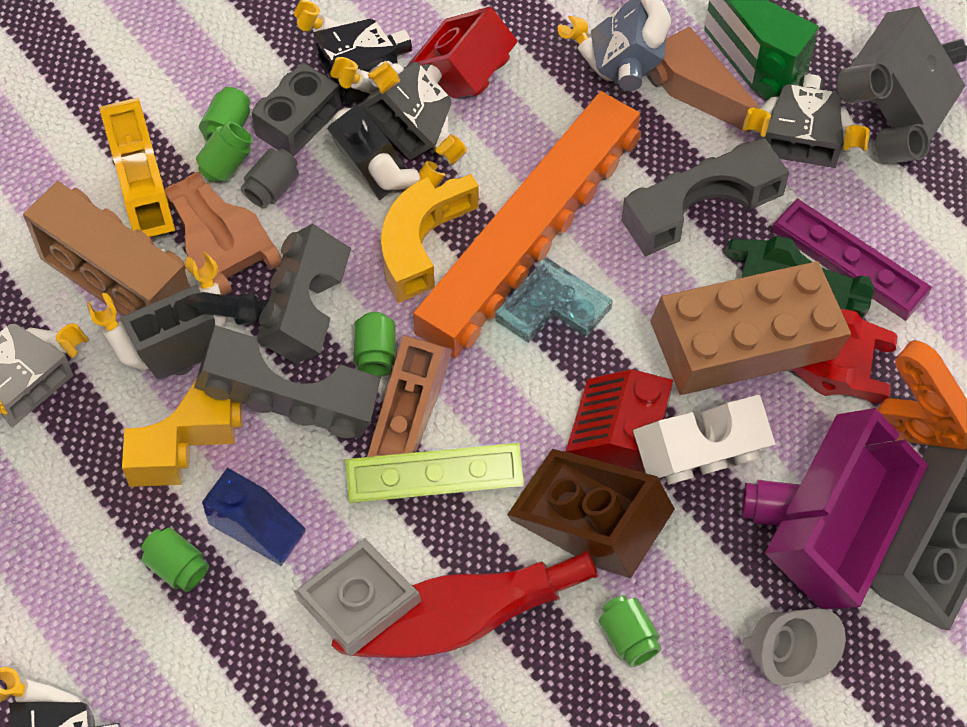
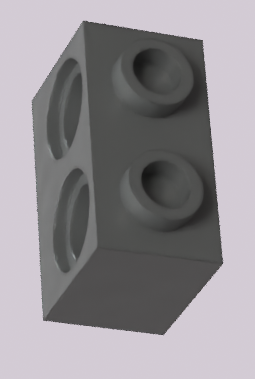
M302 62L293 72L287 73L282 78L275 90L256 103L251 112L255 135L275 149H284L294 157L342 109L339 85Z

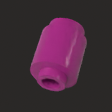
M758 479L756 484L745 483L742 518L752 519L754 524L779 526L781 521L791 520L785 513L800 484Z

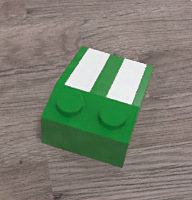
M709 0L704 31L747 85L766 99L779 97L785 85L799 86L801 77L808 74L819 30L818 25L768 0Z

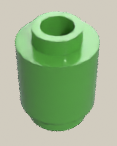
M225 87L221 92L214 95L199 124V129L206 141L209 140L217 127L224 126L227 121L234 122L241 127L244 126L250 114L249 106L251 103L249 97L244 92L234 87Z
M227 121L224 126L217 127L196 156L200 173L213 182H218L219 180L229 181L251 151L250 144L253 142L251 135L243 127L231 121Z
M366 313L357 319L353 325L354 363L360 371L384 377L391 373L392 366L396 360V325L391 318L383 313Z
M171 527L163 531L156 529L142 544L141 550L144 552L141 559L142 563L174 589L181 588L184 592L191 591L200 583L209 569V564L203 560L204 554Z
M625 595L612 599L603 606L602 611L604 614L599 618L598 622L619 658L626 660L630 667H636L651 660L661 651L662 648L658 643L660 635L637 598L627 599Z

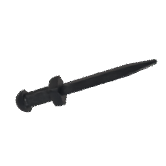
M201 292L185 297V303L204 314L234 318L237 325L259 322L260 314L269 301L261 300L258 302V298L254 293L233 297Z

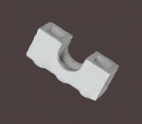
M760 394L725 403L701 412L706 428V437L700 432L693 412L660 420L633 430L645 472L658 476V478L666 477L668 485L693 478L692 469L700 467L702 475L728 468L726 459L734 458L735 465L760 459V449L776 445Z

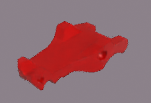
M841 309L851 331V336L837 358L790 370L799 375L816 392L824 396L850 395L875 404H882L885 399L890 398L891 386L888 383L870 378L874 348L882 352H893L897 347L898 336L895 332L863 320L856 311Z

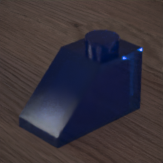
M228 467L202 501L209 525L280 566L283 565L306 532L305 527L265 488Z

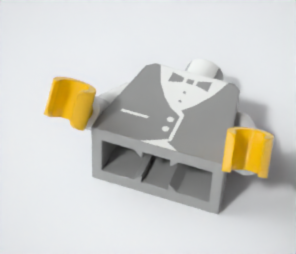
M9 324L0 331V414L12 428L74 376L64 353L73 358L78 353L75 347L79 343H87L90 340L77 324H67L59 331L37 328L25 330L17 324Z

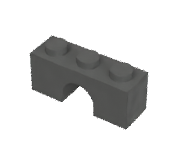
M314 224L298 232H292L287 236L281 247L283 257L279 269L275 272L270 282L272 291L268 304L264 307L259 317V324L261 325L257 336L259 343L295 364L321 353L331 317L322 313L314 306L309 295V289L318 294L341 283L351 247Z

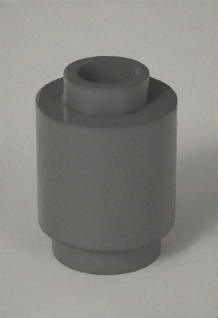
M271 148L268 149L244 176L245 183L241 186V191L253 204L260 208H266L269 203L275 204L299 176V171L296 167L298 165L297 160L284 149H279L278 151Z

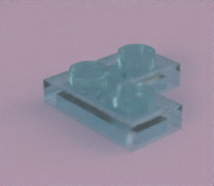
M545 257L495 312V321L527 343L533 339L553 315L587 337L612 309L613 300Z

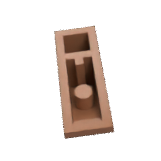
M690 26L667 38L664 59L659 65L649 71L652 80L657 85H662L671 97L741 130L748 109L759 108L756 101Z
M403 335L367 457L417 452L440 393L453 349Z

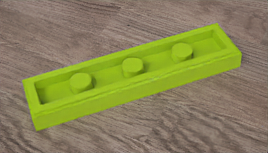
M520 442L345 459L349 503L524 486Z

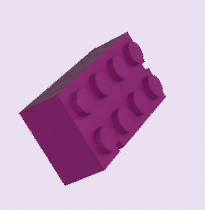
M876 408L836 415L785 513L791 520L781 521L765 552L821 609L861 607L928 467L924 459L905 439L896 441L899 436L898 431Z

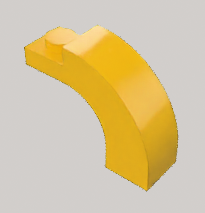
M139 97L99 107L132 231L134 232L138 229L148 237L175 231Z
M472 174L460 179H450L438 188H434L429 178L426 177L406 189L390 207L382 227L381 247L384 275L397 303H401L435 287L434 265L425 252L422 243L427 234L438 225L479 208V185Z

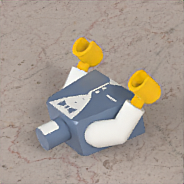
M629 0L592 29L591 37L589 38L587 36L588 23L583 18L568 16L573 24V29L566 25H558L559 35L562 38L578 42L579 46L577 49L600 77L606 81L616 82L625 91H635L642 86V76L659 65L664 59L671 17L670 10L666 8L663 0Z

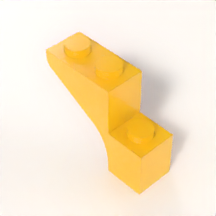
M195 380L177 409L170 416L153 425L139 428H124L122 469L129 487L182 485V469H187L190 466L189 446L235 444V428H242L243 426L242 403L231 399L217 400L211 398L204 391L194 388Z

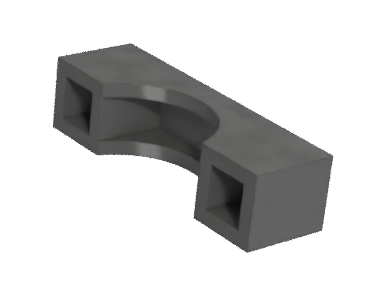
M764 137L751 143L744 142L736 146L731 152L717 158L709 157L692 169L682 173H672L662 182L648 188L641 187L632 191L624 198L621 221L646 257L681 240L684 213L692 205L706 199L722 198L737 202L748 210L754 209L784 195L789 171Z
M215 325L206 344L194 388L204 391L206 395L217 400L231 399L244 403L248 408L256 412H273L286 416L290 421L298 425H315L328 429L333 435L341 438L354 437L360 439L371 423L381 377L340 364L330 376L319 382L308 384L291 382L280 377L267 366L261 356L257 338Z

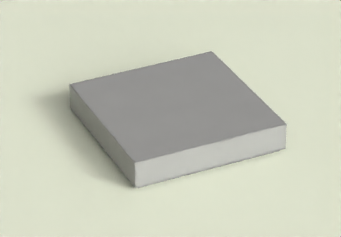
M365 538L294 591L297 600L350 657L422 601L419 592Z

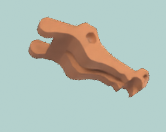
M196 172L186 179L165 188L168 204L175 210L185 228L187 257L190 256L195 261L197 270L201 269L205 264L203 251L216 262L218 272L212 280L213 283H218L221 295H227L232 292V288L227 280L228 277L260 260H263L270 270L280 266L282 259L279 251L268 237L256 214L246 208L225 203L212 189L208 182L205 183L200 172Z

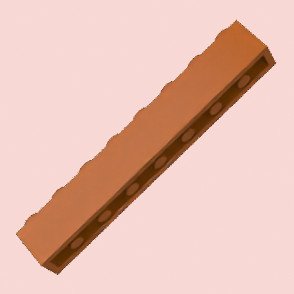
M600 91L413 312L414 334L427 342L453 349L451 357L454 359L464 347L467 349L471 348L480 335L482 325L488 318L494 319L500 313L505 303V297L512 289L518 290L523 285L532 264L536 260L540 262L546 257L555 236L559 232L563 234L569 229L578 208L581 205L587 206L591 202L600 181L604 177L610 178L617 169L625 151L631 152L635 148L641 137V131L638 130L640 112Z

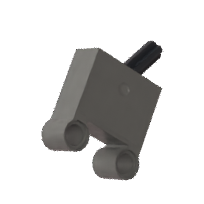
M919 6L887 12L849 68H844L838 76V92L844 102L853 104L875 100L892 127L881 129L875 141L878 158L886 164L924 159L928 154L931 139L966 86L954 64L967 60V45H965L963 39L941 44Z

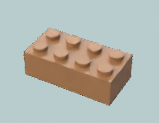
M57 180L23 213L40 259L104 304L106 302L102 293L109 294L117 313L122 316L191 287L187 280L185 264L179 256L171 251L165 253L154 246L152 240L144 232L138 229L133 232L123 225L120 218L114 212L107 208L101 210L93 205L88 196L78 188L71 190Z
M819 261L663 295L660 297L650 320L680 395L836 359L851 336V331Z

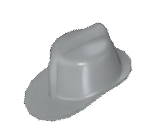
M821 608L769 613L758 621L750 637L743 638V645L750 649L751 656L756 665L762 669L766 679L775 685L812 681L826 676L836 667L841 659L846 642L845 628L839 616L828 609Z

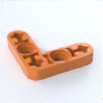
M910 341L895 359V365L917 401L888 398L882 402L877 410L898 431L899 436L896 441L905 439L910 443L962 450L967 449V398L937 351L924 342Z

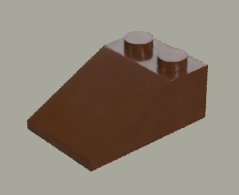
M552 448L507 515L511 521L574 556L588 550L596 568L631 578L675 508L658 476Z

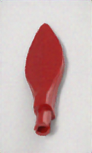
M586 550L579 555L548 568L542 561L509 572L455 574L425 580L412 585L419 592L422 601L352 656L416 658L450 652L467 646L524 611L538 605L560 600L558 592L592 578H598L596 566L590 553ZM333 639L331 646L337 652L348 655Z

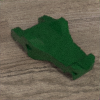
M775 236L769 240L731 239L728 241L725 251L726 257L731 260H746L741 278L812 263L811 260L799 251L792 239ZM822 268L840 309L856 311L863 319L870 309L874 286L870 277L861 275L851 278Z

